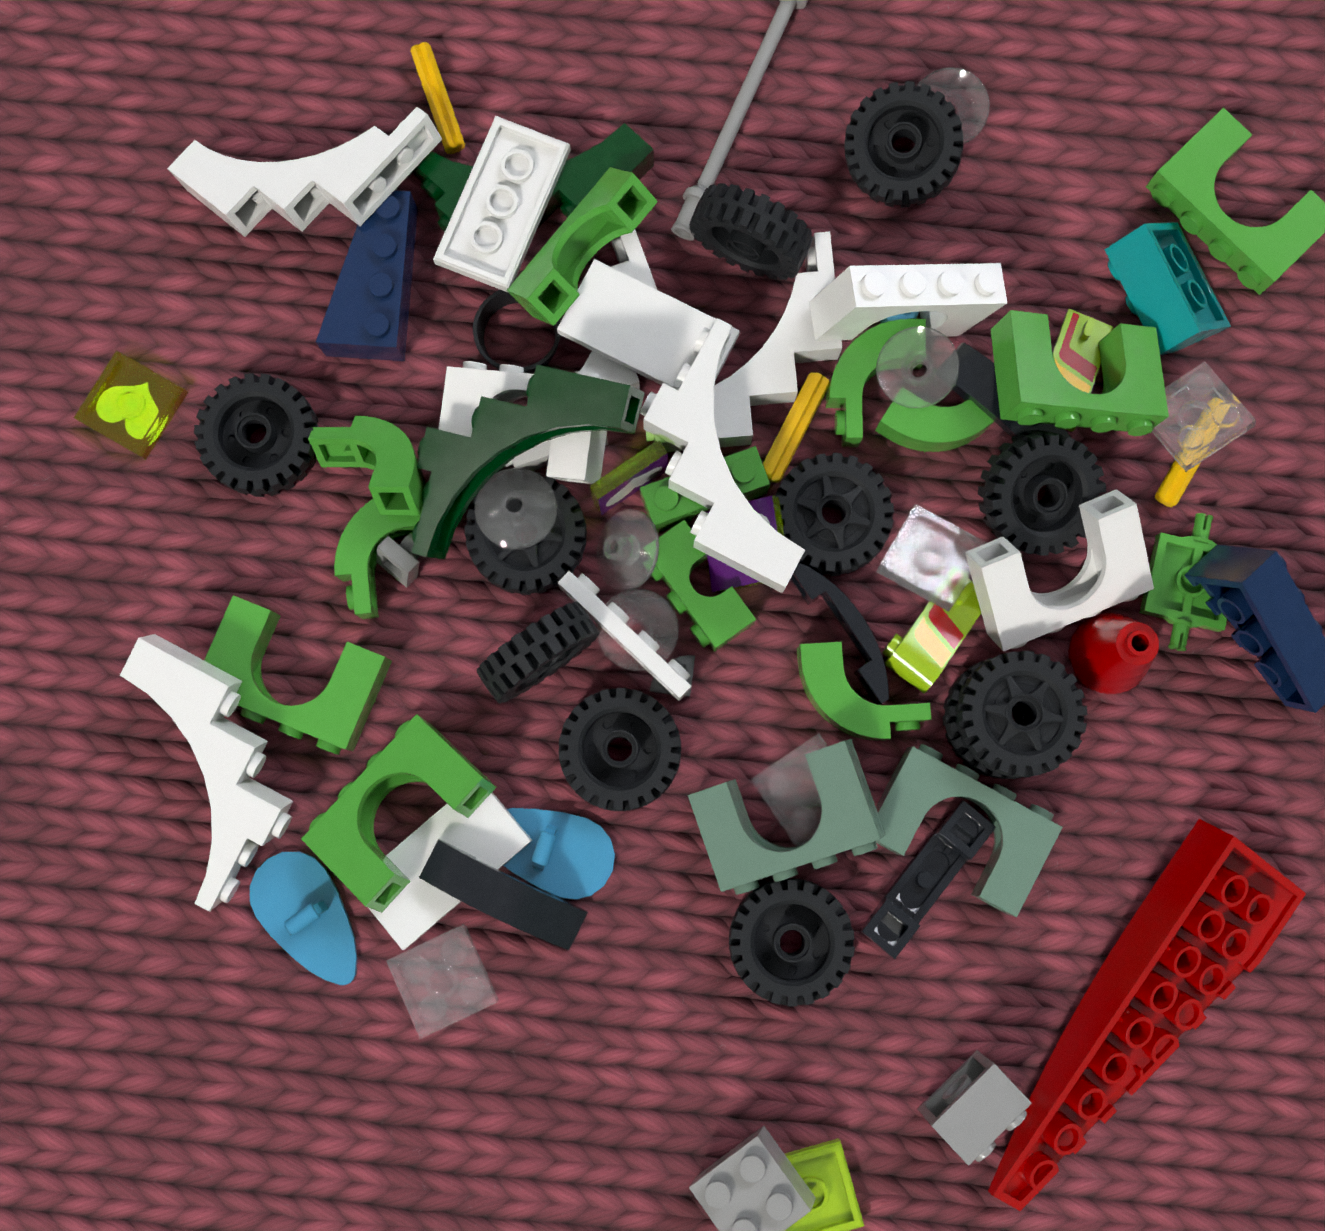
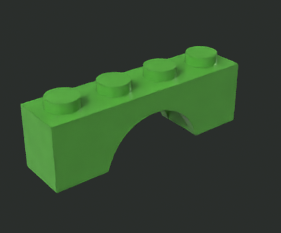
M610 167L506 291L532 317L554 326L579 297L578 281L590 259L613 239L632 233L658 201L634 173Z

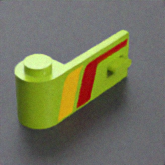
M1068 309L1052 351L1053 358L1058 370L1070 384L1079 390L1091 393L1101 365L1098 342L1112 331L1113 326ZM1076 427L1066 430L1073 432Z
M952 568L903 637L896 633L882 651V654L888 657L884 665L922 693H926L942 673L981 614L973 581L955 568Z

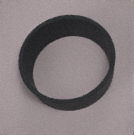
M503 290L494 292L483 301L476 312L473 322V337L477 349L498 370L500 364L493 361L486 350L484 333L489 319L495 312L504 306L518 303L508 292ZM560 319L553 326L555 331L553 347L539 362L523 367L524 373H535L536 365L546 366L552 360L561 336L557 333V328L561 322Z

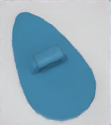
M525 808L507 809L533 841L503 865L504 867L534 886L561 898L580 899L591 896L606 884L613 872L615 852L611 838L600 825L588 818L565 812Z
M300 851L281 852L268 858L256 870L250 884V904L255 917L269 935L308 971L338 985L351 983L355 979L357 971L355 937L339 891L327 869L315 857Z

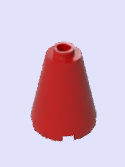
M1099 614L1081 623L1071 636L1068 649L1069 660H1071L1077 679L1090 690L1107 695L1119 694L1131 690L1144 679L1158 653L1159 639L1155 631L1144 623L1120 614Z

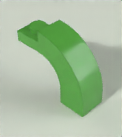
M899 319L879 324L856 338L840 357L827 390L825 408H841V410L835 411V435H842V447H858L863 438L862 392L864 385L872 377L884 371L920 369L926 360V319Z
M901 388L875 431L890 441L909 449L940 452L970 443L982 435L994 423V420L972 400H967L956 406L939 407L928 404Z
M355 416L351 427H313L308 440L321 467H361L372 469L374 471L368 488L380 515L420 516L424 504L422 494L426 484L422 470L417 468L418 459L413 446L402 430L390 422L368 416Z
M374 499L360 508L347 524L337 546L334 564L335 576L343 582L352 581V585L346 587L347 604L349 610H354L355 615L361 619L379 618L375 583L377 546L388 536L395 540L410 533L413 534L414 527L420 520V516L380 515Z
M842 642L811 643L798 646L799 676L809 701L827 722L842 732L861 739L886 741L891 739L890 724H895V731L920 730V722L931 720L930 703L877 705L864 700L856 694L845 676Z

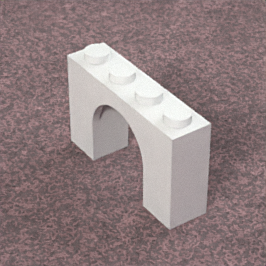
M1001 263L849 266L809 301L815 341L852 340L875 322L891 316L920 311L921 319H926V337L960 336L1006 305L1007 297Z
M463 361L462 368L447 366L439 430L471 437L473 431L472 415L479 406L481 396L509 403L527 397V384L534 374L524 373L523 367L501 364L499 371L487 370L486 364L472 361ZM575 371L577 374L600 378V375L597 373ZM607 431L572 433L552 439L546 476L561 481L600 485Z
M1116 489L1079 505L1087 539L1086 560L1078 575L1069 584L1053 592L1034 593L1030 591L1021 553L1004 537L965 552L987 635L1003 652L1009 649L1020 648L1030 640L1047 633L1058 632L1066 625L1083 618L1094 617L1100 614L1102 610L1121 602L1132 601L1139 595L1154 589L1138 508L1135 502Z

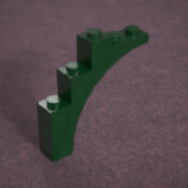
M624 123L598 145L574 158L567 159L538 228L559 207L568 218L610 167L632 172L640 180L654 166V149ZM431 151L408 176L413 173L422 181L420 186L423 191L436 202L434 205L440 218L437 223L445 232L473 166L451 161Z
M536 365L535 373L527 384V406L481 396L479 406L472 415L473 431L471 437L427 427L425 436L421 439L418 446L419 461L417 468L431 471V475L423 489L422 499L424 504L420 520L413 530L412 538L414 545L412 553L445 560L455 529L473 498L488 480L512 459L540 443L580 432L604 430L635 434L645 392L627 384Z

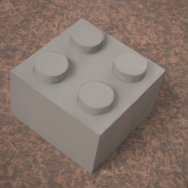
M976 1051L917 1110L969 1166L974 1160L977 1162L984 1160L994 1150L996 1146L994 1140L1005 1129L1011 1131L1019 1126L1027 1116L1025 1110L1032 1103L995 1063L979 1051Z
M762 1126L697 1175L689 1186V1189L719 1231H785L811 1211L816 1199L765 1126Z

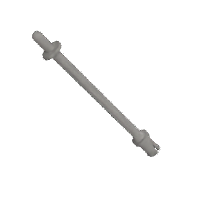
M779 0V6L698 183L686 188L683 194L684 204L675 224L671 228L672 232L680 238L689 241L694 240V233H691L689 224L695 208L705 189L713 185L719 175L793 10L804 9L808 0Z

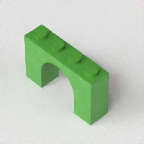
M1223 107L1157 171L1146 188L1151 192L1156 203L1162 207H1167L1180 219L1182 227L1187 232L1197 235L1208 246L1214 258L1225 262L1237 273L1239 281L1245 287L1255 290L1260 295L1325 233V202L1310 190L1280 220L1271 225L1249 227L1230 219L1222 211L1216 200L1214 190L1215 178L1218 170L1241 149L1252 134Z
M1010 310L991 329L1000 419L1017 421L1020 425L1043 423L1053 424L1058 429L1084 427L1091 428L1093 432L1097 433L1114 430L1128 432L1131 436H1142L1151 433L1155 426L1169 417L1155 327L1120 323L1098 342L1103 373L1102 394H1091L1079 390L1070 384L1060 373L1053 358L1048 314Z
M233 595L204 661L242 681L237 691V694L241 695L238 706L243 708L240 715L264 724L266 717L281 723L278 731L297 739H302L304 733L318 738L317 747L337 755L340 754L341 749L354 751L392 660L346 642L333 675L324 691L307 703L295 706L283 705L269 694L261 674L264 653L281 615Z
M417 714L398 728L395 738L383 751L377 752L370 758L366 766L367 768L362 774L340 791L338 800L325 813L318 815L311 822L309 831L301 838L365 907L381 913L411 882L381 851L375 839V814L385 796L400 785L410 782H424L453 810L469 818L496 788L436 728Z

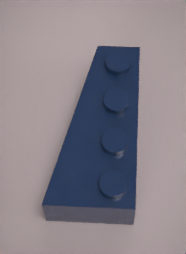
M394 190L361 226L357 225L316 339V344L325 356L405 361L418 209L411 191Z
M1217 544L1184 576L1192 586H1198L1199 584L1203 586L1211 597L1205 603L1215 615L1222 613L1236 629L1231 634L1232 638L1239 647H1243L1250 654L1257 656L1259 660L1254 666L1283 704L1288 707L1316 713L1325 705V637L1322 634L1323 629L1321 625L1314 619L1305 603L1304 594L1296 587L1291 578L1285 560L1276 550Z

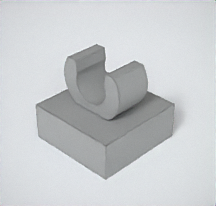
M412 533L407 535L399 545L388 536L377 546L376 562L406 588L418 577L419 569L417 558L420 555L412 553L414 545Z

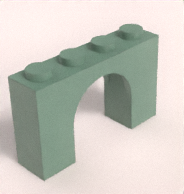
M852 739L805 754L820 796L822 814L817 831L803 845L783 847L770 843L761 837L751 824L736 779L688 795L721 892L734 888L735 894L739 895L759 888L760 886L757 881L759 879L772 875L774 882H779L798 875L796 868L798 866L812 862L813 868L818 869L837 862L836 854L851 849L853 856H857L878 848L876 841L883 838L886 834Z
M920 744L918 749L913 746L906 748L876 805L886 834L883 838L877 840L876 843L897 855L904 856L924 816L935 804L950 797H960L975 803L985 812L990 822L996 828L993 831L994 846L992 854L971 895L1007 915L1017 917L1063 827L1052 822L1054 814L1035 804H1031L1028 809L1015 802L1014 800L1017 795L1009 789L998 784H994L991 789L978 782L977 780L980 775L970 768L957 764L954 769L941 762L943 755L924 744Z

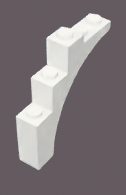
M717 318L711 330L704 327L694 346V350L699 353L692 366L685 363L680 370L674 384L679 390L663 383L657 394L652 391L649 393L640 414L645 416L643 419L644 430L684 450L683 454L676 451L666 468L665 473L670 475L668 488L710 509L709 514L703 510L700 512L690 533L696 535L693 547L783 593L805 549L778 533L752 508L734 482L722 455L714 421V385L719 363L730 339L732 325Z
M156 634L139 637L120 676L146 692L174 720L191 745L204 775L211 806L212 844L206 876L195 904L210 912L220 903H228L232 899L240 884V881L235 878L241 866L247 867L251 862L259 845H265L274 837L281 838L292 819V816L287 813L293 801L250 778L257 776L266 761V755L262 754L268 741L224 718L225 716H231L240 701L241 695L237 694V691L242 681Z

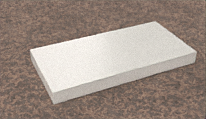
M495 116L433 258L434 263L507 292L506 290L518 275L571 151L570 144Z
M594 259L578 288L580 295L566 311L557 328V333L660 385L665 383L679 390L674 384L680 370L685 363L692 366L699 353L694 350V346L704 327L711 330L716 319ZM733 327L729 342L719 363L716 378L739 336L740 331Z
M493 792L469 818L446 804L386 855L411 882L382 913L370 908L369 910L403 951L462 902L419 878L438 839L475 856L477 860L498 870L533 841Z

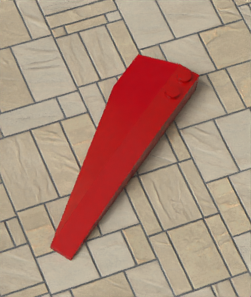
M1198 819L1110 951L1063 1031L1029 1098L1032 1104L1025 1110L1027 1116L1015 1128L988 1192L993 1197L1021 1211L1059 1172L1057 1163L1065 1155L1076 1154L1087 1143L1083 1136L1099 1120L1105 1124L1117 1112L1113 1105L1126 1092L1132 1096L1180 1046L1178 1038L1186 1030L1192 1028L1196 1030L1207 1017L1203 1012L1217 997L1225 1000L1236 988L1232 982L1241 972L1246 970L1251 973L1259 965L1306 893L1235 836Z

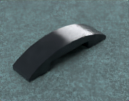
M964 342L957 347L936 373L964 401L972 400L1011 437L1019 434L1027 435V432L1048 431L1070 437L1065 429H1058L1053 424L1020 425L1017 421L1000 419L994 362Z
M798 563L791 581L808 605L820 597L823 598L866 662L865 665L853 673L874 704L880 705L889 699L886 668L877 641L865 619L848 597L831 581L808 566Z
M964 800L961 801L905 867L860 932L890 957L896 959L921 926L919 923L966 861L972 860L996 826Z
M440 839L437 840L419 876L420 879L467 905L523 932L567 950H570L588 913L586 910L551 893L549 895L477 860L475 856Z

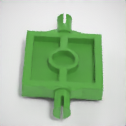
M1204 513L1195 514L1192 536L1178 537L1162 532L1155 536L1149 565L1154 589L1143 593L1139 612L1162 618L1168 623L1173 624L1168 648L1176 649L1177 651H1186L1190 628L1199 627L1221 632L1225 630L1227 618L1222 613L1215 615L1205 603L1211 597L1201 584L1192 586L1184 576L1217 545L1208 539L1213 516H1206Z

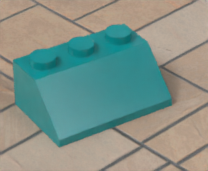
M1178 222L1145 223L1104 249L1109 258L1108 268L1111 274L1121 282L1127 294L1125 300L1128 308L1134 315L1139 317L1143 326L1156 328L1160 355L1177 352L1231 327Z

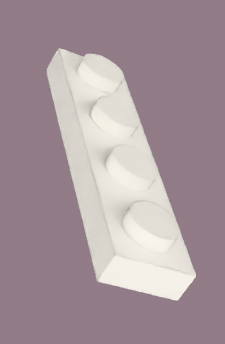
M568 571L558 582L560 589L574 602L577 601L605 632L678 701L691 689V685L686 681L690 674L674 659L669 663L665 662L656 653L660 646L645 631L642 630L637 635L626 625L630 619L628 615L614 602L606 606L596 596L600 591L599 588L582 573L577 578Z

